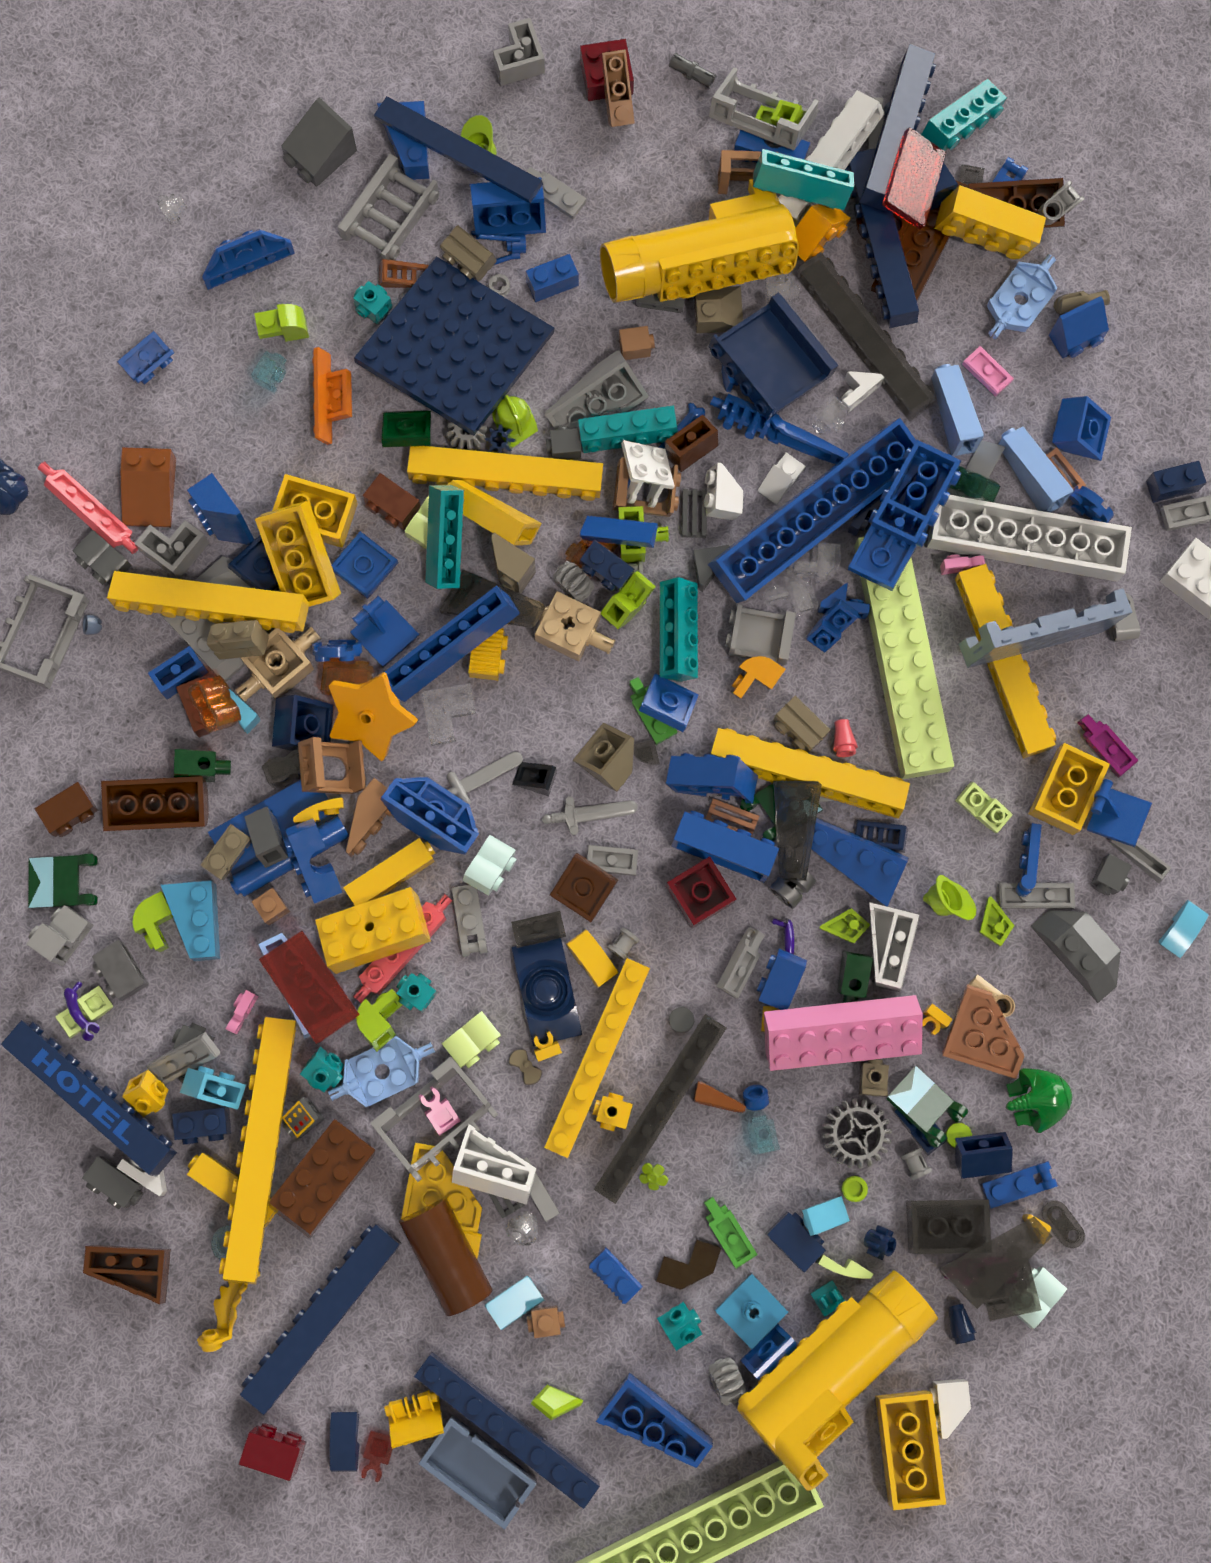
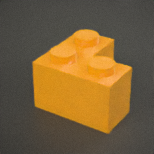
M821 204L812 205L795 228L799 243L798 256L804 262L818 259L824 252L823 246L827 241H831L836 237L840 238L848 228L846 225L851 218L841 209H833Z

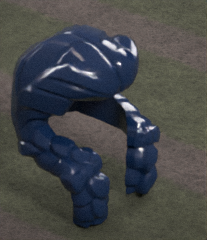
M0 459V515H11L17 511L19 504L27 498L29 491L25 477L14 472L13 468L7 466L2 459Z

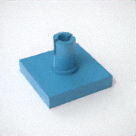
M752 1273L715 1309L717 1314L751 1349L788 1313Z

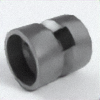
M792 861L783 871L784 877H778L769 889L786 906L794 909L803 899L802 893H808L815 885L816 880L806 869Z

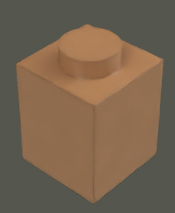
M648 326L619 330L620 349L625 360L651 356V349L655 348L653 334H649Z
M271 888L252 901L264 922L269 926L290 912L274 888Z

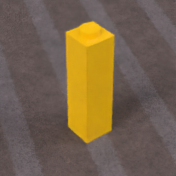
M418 838L343 888L355 906L380 898L434 863L432 855L436 853L428 841L423 843Z
M201 1153L200 1156L196 1154L188 1165L190 1170L187 1175L228 1204L235 1205L236 1194H232L234 1178H239V1175L207 1153ZM269 1206L265 1227L268 1226L276 1214Z

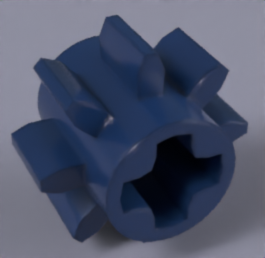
M499 425L498 431L490 428L489 430L492 435L490 438H485L486 441L492 444L489 451L497 448L498 453H503V449L511 452L510 444L511 442H516V439L510 437L513 430L508 429L504 432L503 425ZM502 433V437L506 438V442H503L500 447V444L495 442V439L499 438Z
M877 1225L876 1230L870 1229L864 1238V1246L868 1248L866 1253L880 1260L884 1259V1255L891 1256L896 1249V1239L892 1237L894 1232L880 1225Z

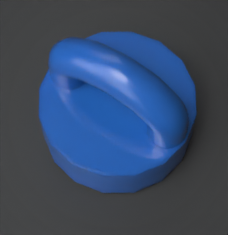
M752 1085L744 1090L743 1100L746 1108L758 1111L768 1106L769 1095L766 1087Z

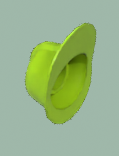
M476 115L470 118L464 124L461 136L497 155L490 120L483 115Z
M506 395L492 412L497 429L499 425H503L504 432L508 429L513 430L510 437L516 439V442H511V447H515L538 432L537 423L530 407L522 398ZM501 433V434H500L501 438L503 439L504 442H506V438H505V437H502V433Z
M939 875L936 878V883L923 896V901L931 906L933 911L939 916L954 914L964 920H972L976 916V905L968 891L944 875Z

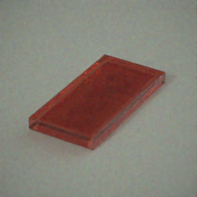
M910 127L905 130L882 205L919 230L925 227L946 152Z
M300 931L259 959L316 1045L360 1016L303 931Z

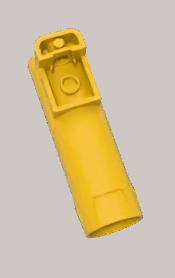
M751 179L748 185V196L710 204L709 220L642 235H631L602 243L600 246V264L607 293L613 303L645 298L656 293L660 302L711 290H719L737 284L740 285L750 281L766 279L776 275L788 274L796 266L799 243L791 213L786 206L780 203L775 192L762 191L759 188L753 187V179Z
M893 1270L870 1289L859 1303L852 1297L848 1301L840 1303L835 1313L829 1319L821 1321L814 1333L809 1337L803 1338L790 1355L784 1356L770 1374H765L758 1381V1385L753 1390L744 1393L739 1398L737 1411L807 1491H810L829 1476L820 1465L821 1463L817 1457L854 1423L845 1407L902 1353L917 1343L921 1336L938 1320V1317L921 1294L902 1275Z

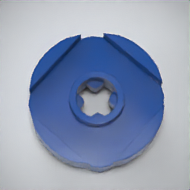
M1075 486L1073 493L1069 497L1073 503L1071 509L1079 516L1085 514L1090 520L1109 523L1114 517V513L1110 507L1105 509L1101 505L1104 500L1087 487L1082 486L1079 489L1078 486Z
M352 639L329 640L326 646H322V641L312 644L313 655L317 662L330 661L332 657H339V661H353L354 657L360 656L363 652L362 641L356 643V640Z

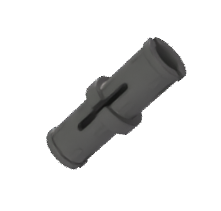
M674 53V57L672 56L669 67L683 73L687 79H694L708 88L711 87V83L713 84L716 78V74L699 66L698 62L687 60L678 53Z

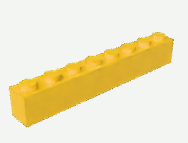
M410 446L407 474L409 480L416 484H426L429 481L436 482L437 485H447L452 480H463L474 487H484L488 491H498L500 488L509 489V492L515 494L531 491L537 496H546L547 493L557 494V497L560 498L581 496L583 500L593 501L595 498H600L603 463L432 446Z
M986 564L957 574L955 582L979 642L982 639L978 629L986 623L996 621L1001 630L1013 626L1010 616L1006 615L1003 609V597L1000 592L997 593L994 585L995 576L992 570H988ZM1021 654L987 663L1023 759L1051 750L1056 745V735L1053 728L1048 726L1046 720L1048 716L1044 705H1040L1038 700L1039 691L1035 682H1032L1030 679L1028 662L1025 659L1023 660Z
M118 571L113 573L107 599L114 608L122 612L136 610L145 615L160 613L169 618L183 616L192 621L207 619L216 624L257 620L264 630L278 628L287 633L304 631L310 605L303 594Z
M718 728L711 755L726 758V755L740 757L758 775L759 779L808 791L817 796L899 819L904 810L910 783L905 782L899 777H887L880 775L875 770L859 769L850 763L842 764L832 761L831 758L826 756H814L802 749L793 750L777 742L769 743L762 741L753 735L745 736L738 734L736 731L728 728Z
M626 959L544 1148L566 1158L569 1157L650 970L649 967L631 959Z

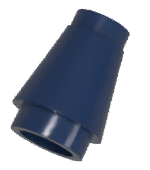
M964 1304L948 1307L951 1339H954L955 1345L976 1340L974 1334L977 1332L964 1308Z

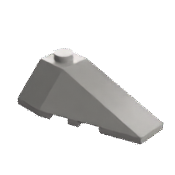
M617 350L588 372L549 408L545 415L555 429L558 427L572 429L579 426L578 419L598 415L604 416L608 412L620 409L621 413L626 412L649 396L620 351Z

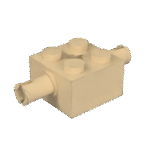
M558 591L547 607L539 605L528 598L525 600L524 603L526 604H523L521 613H525L540 621V625L535 633V641L578 662L589 645L610 654L616 640L596 632V628L601 620L600 611ZM572 624V627H569L567 630L564 629V625Z
M312 627L295 641L293 639L290 640L283 631L276 628L268 634L269 639L264 655L241 658L245 666L251 671L252 676L235 689L244 702L261 688H265L276 700V698L282 697L314 670L304 653L312 644L321 639ZM276 661L281 663L279 667L274 665Z

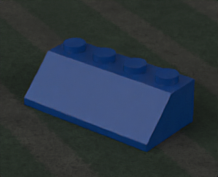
M213 473L187 489L191 496L188 502L209 536L214 534L218 540L250 545L255 540L241 512Z

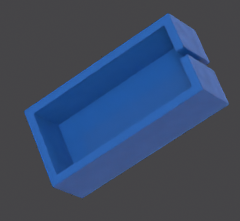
M691 810L688 813L684 811L671 847L701 859H706L710 856L714 864L765 883L779 851V848L775 847V842L766 838L757 840L752 838V834L742 829L734 831L727 828L728 824L722 821L714 820L711 822L704 819V815Z

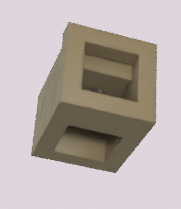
M868 1060L867 1063L861 1064L859 1095L888 1096L889 1065H883V1060ZM873 1072H877L879 1074V1081L874 1082L871 1079V1074Z

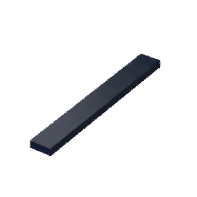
M386 96L374 114L376 120L528 203L532 202L543 185L541 179Z

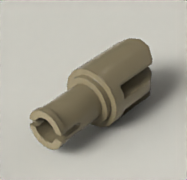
M1107 290L1087 294L1085 291L1074 292L1058 297L1054 301L1053 307L1058 314L1063 315L1100 296L1104 300V305H1109L1110 295Z

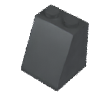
M320 97L315 100L281 145L284 154L283 159L286 164L291 168L295 166L300 171L301 178L306 183L312 182L316 187L357 151L352 127Z

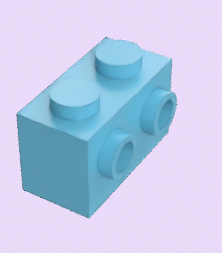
M199 1066L198 1070L187 1069L180 1093L238 1110L246 1085L234 1081V1075L220 1072L219 1076L213 1075V1069Z

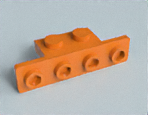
M315 347L312 359L314 366L313 410L315 420L313 431L317 440L329 445L332 444V422L352 417L351 371L342 369L331 372L330 353L320 347Z

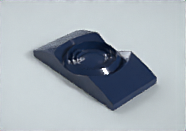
M561 936L511 947L533 1046H536L534 1036L538 1037L541 1044H545L548 1041L546 1034L548 1031L553 1036V1042L581 1036L582 1030Z

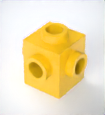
M146 1070L129 1080L122 1097L144 1117L151 1112L156 1113L165 1105L164 1100L169 1089L149 1070Z
M609 1092L608 1097L603 1096L601 1101L596 1100L592 1115L597 1116L596 1121L601 1123L600 1128L615 1131V1127L626 1129L633 1104L624 1102V1096ZM613 1107L616 1109L614 1117H610L607 1114L608 1108Z

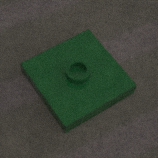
M431 411L384 412L382 448L431 446Z

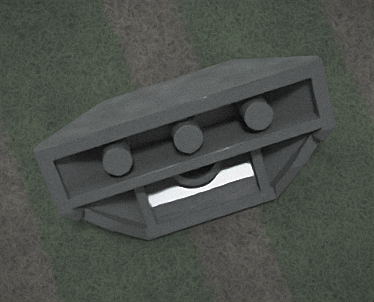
M1048 910L1030 926L1097 1003L1117 987L1121 950L1087 912Z

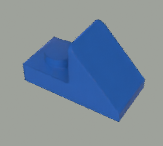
M845 583L821 601L818 613L825 614L841 599L858 612V619L866 620L870 604H865L860 599L846 601L848 583Z

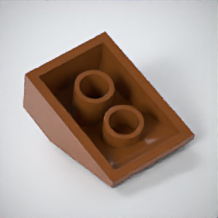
M122 447L120 469L122 523L126 526H172L176 457L171 449Z

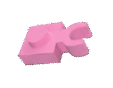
M958 554L947 556L940 565L941 575L955 574L984 565V556L968 558V556L960 557Z
M247 990L244 994H239L234 1003L236 1008L235 1014L229 1021L226 1030L234 1034L239 1033L244 1020L247 1019L259 996Z
M432 1086L430 1087V1090L433 1092L432 1099L426 1100L420 1094L419 1100L426 1107H430L425 1112V1115L440 1136L461 1120L446 1098L439 1102L440 1094Z

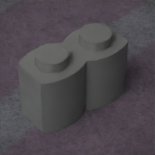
M94 530L72 550L77 555L74 560L85 570L90 567L94 571L92 576L102 585L105 582L109 585L111 584L114 571L126 572L132 566Z

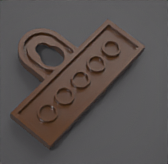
M956 181L958 183L957 187L961 185L963 187L968 188V185ZM897 202L895 204L890 203L893 216L900 222L902 227L898 234L918 302L951 236L944 235L942 231L934 229L940 207L914 217L909 207ZM857 218V219H856V227H857L858 233L860 234L859 224H862V223H861V219H860V218ZM876 279L871 286V291L875 293V286L878 285Z

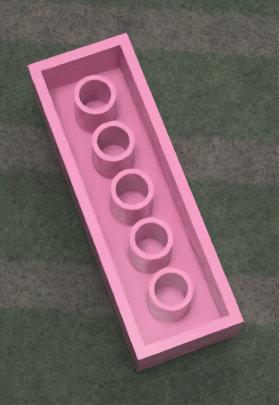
M916 995L764 1012L765 1052L770 1071L920 1055L922 1054L923 1014Z

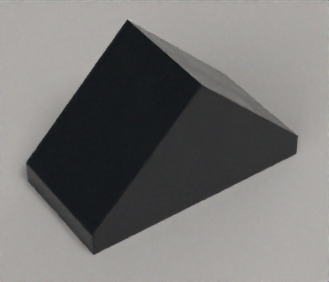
M522 762L517 769L512 785L549 797L557 774V768L553 765Z

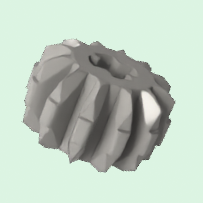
M448 423L447 425L449 432L446 435L447 439L451 440L450 445L452 448L458 446V449L464 450L467 448V450H472L474 446L480 450V443L486 442V436L484 435L487 433L486 426H481L473 436L471 434L467 435V433L463 435L464 430L453 423Z
M566 561L563 565L561 564L553 574L554 581L568 596L579 602H582L585 598L587 599L594 589V583L590 580V577L570 561Z
M728 1357L719 1359L709 1365V1376L720 1402L726 1406L738 1403L739 1398L746 1393V1388L734 1360Z

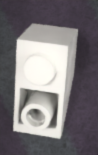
M716 463L705 475V483L707 484V494L704 498L706 516L734 520L742 514L743 490L722 463Z
M965 1379L932 1381L933 1388H929V1392L933 1395V1403L935 1404L937 1433L942 1439H947L971 1409L969 1384Z

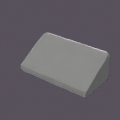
M981 440L960 482L981 492L1005 447Z

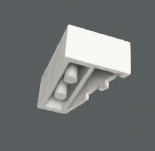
M468 1124L453 1169L452 1183L527 1205L536 1168L511 1151H505L495 1144L496 1141L490 1137L487 1139L475 1131L473 1126Z

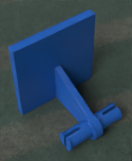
M379 596L368 605L364 604L362 610L352 618L357 626L350 633L358 642L362 641V646L383 668L420 636L387 600L383 601Z
M1103 779L1100 790L1096 791L1094 795L1095 802L1091 809L1093 815L1088 824L1087 831L1135 847L1152 802L1111 789L1113 782Z

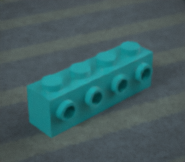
M986 79L929 119L921 136L939 154H942L947 149L952 150L961 139H968L975 129H982L989 119H996L1004 110L1002 105L1007 97L989 79Z
M762 149L753 172V187L759 188L762 191L779 193L786 197L802 199L809 203L814 202L829 208L844 210L854 189V173Z
M674 405L578 419L583 453L622 448L621 443L623 440L644 445L665 442L678 432Z
M453 485L429 486L425 583L436 589L460 588L464 490Z
M680 577L660 582V677L677 682L698 678V583Z

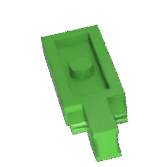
M639 677L631 680L629 685L635 693L630 696L632 705L655 745L676 735L678 732L675 728L639 711L648 687H644Z
M714 1197L704 1201L705 1206L710 1212L706 1216L709 1222L708 1225L735 1269L757 1256L758 1254L731 1210H728L726 1205L719 1207Z

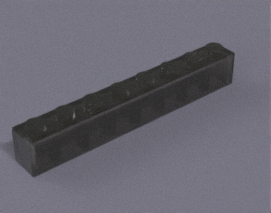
M820 252L799 266L796 274L797 279L869 371L884 376L881 386L908 421H912L932 407L936 399L933 389L929 385H925L919 371L914 366L911 367L906 360L904 352L900 348H896L892 343L890 334L886 330H882L877 324L875 315L866 310L861 297L852 292L848 281L844 276H840L837 273L831 259L826 258Z
M707 1014L702 1017L593 1190L614 1204L617 1203L727 1027Z

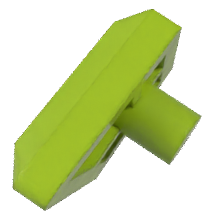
M990 896L987 899L979 933L1001 947L1015 925Z
M851 908L822 924L819 929L854 944L870 924Z
M547 1384L532 1400L531 1404L550 1420H553L581 1406L583 1400Z

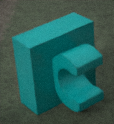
M833 1280L828 1281L810 1293L824 1317L835 1311L838 1305L845 1301Z

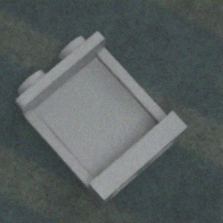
M741 603L737 604L736 610L731 609L729 624H733L732 633H727L725 647L729 648L728 655L747 659L763 656L772 659L778 664L786 665L789 659L796 613L786 611L785 615L743 608Z

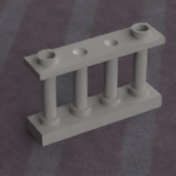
M389 154L339 224L338 231L340 237L349 241L352 236L355 237L357 235L382 250V259L395 260L401 251L400 246L430 204L434 205L438 200L437 181L433 179L427 188L401 173L398 158ZM396 180L421 195L416 205L413 206L387 190L388 184ZM384 199L406 212L408 216L402 224H399L374 209L376 201ZM365 217H370L395 232L389 243L361 227Z

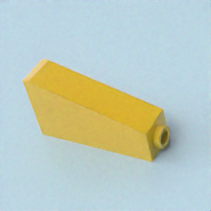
M452 480V482L447 484L464 490V516L488 531L496 533L515 546L531 545L542 523L463 480Z

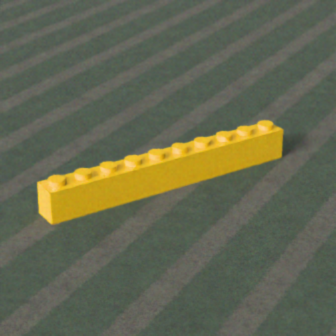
M265 1017L264 1024H259L257 1039H261L260 1049H255L253 1064L257 1065L256 1075L251 1074L249 1090H253L252 1100L246 1101L245 1115L249 1116L248 1125L243 1126L241 1131V1141L245 1143L243 1152H238L236 1167L240 1168L239 1178H234L232 1194H236L235 1205L230 1204L228 1220H231L232 1224L231 1230L225 1232L223 1247H228L226 1258H221L219 1274H223L224 1281L255 1285L257 1283L269 1206L268 1202L270 1200L295 1039V1020Z

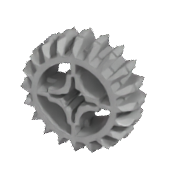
M856 1098L851 1099V1107H849L847 1101H842L843 1110L838 1106H834L833 1110L837 1115L834 1116L829 1113L826 1116L832 1121V1124H823L824 1128L830 1129V1133L822 1134V1138H830L831 1142L826 1143L824 1146L825 1148H835L830 1153V1156L835 1157L837 1154H840L837 1161L839 1164L848 1159V1168H852L854 1161H856L857 1168L862 1169L863 1160H865L867 1166L871 1167L873 1166L871 1157L876 1161H880L881 1156L877 1152L880 1151L884 1154L888 1152L882 1144H891V1140L884 1138V1134H891L892 1129H884L883 1125L888 1124L890 1121L889 1119L882 1121L879 1119L884 1114V1111L880 1110L875 1114L874 1110L877 1106L875 1103H872L867 1109V1100L865 1099L860 1102V1106H858ZM853 1112H861L869 1116L873 1123L865 1126L861 1125L857 1118L854 1117ZM846 1116L848 1129L845 1134L837 1137L838 1125L841 1119ZM854 1127L862 1130L868 1128L867 1131L863 1132V1135H860L862 1137L860 1141L858 1138L853 1137L846 1139V1137L851 1135V1132H855L852 1130ZM877 1130L876 1143L868 1151L867 1136ZM853 1142L860 1150L861 1155L857 1156L848 1153L841 1147V1144Z

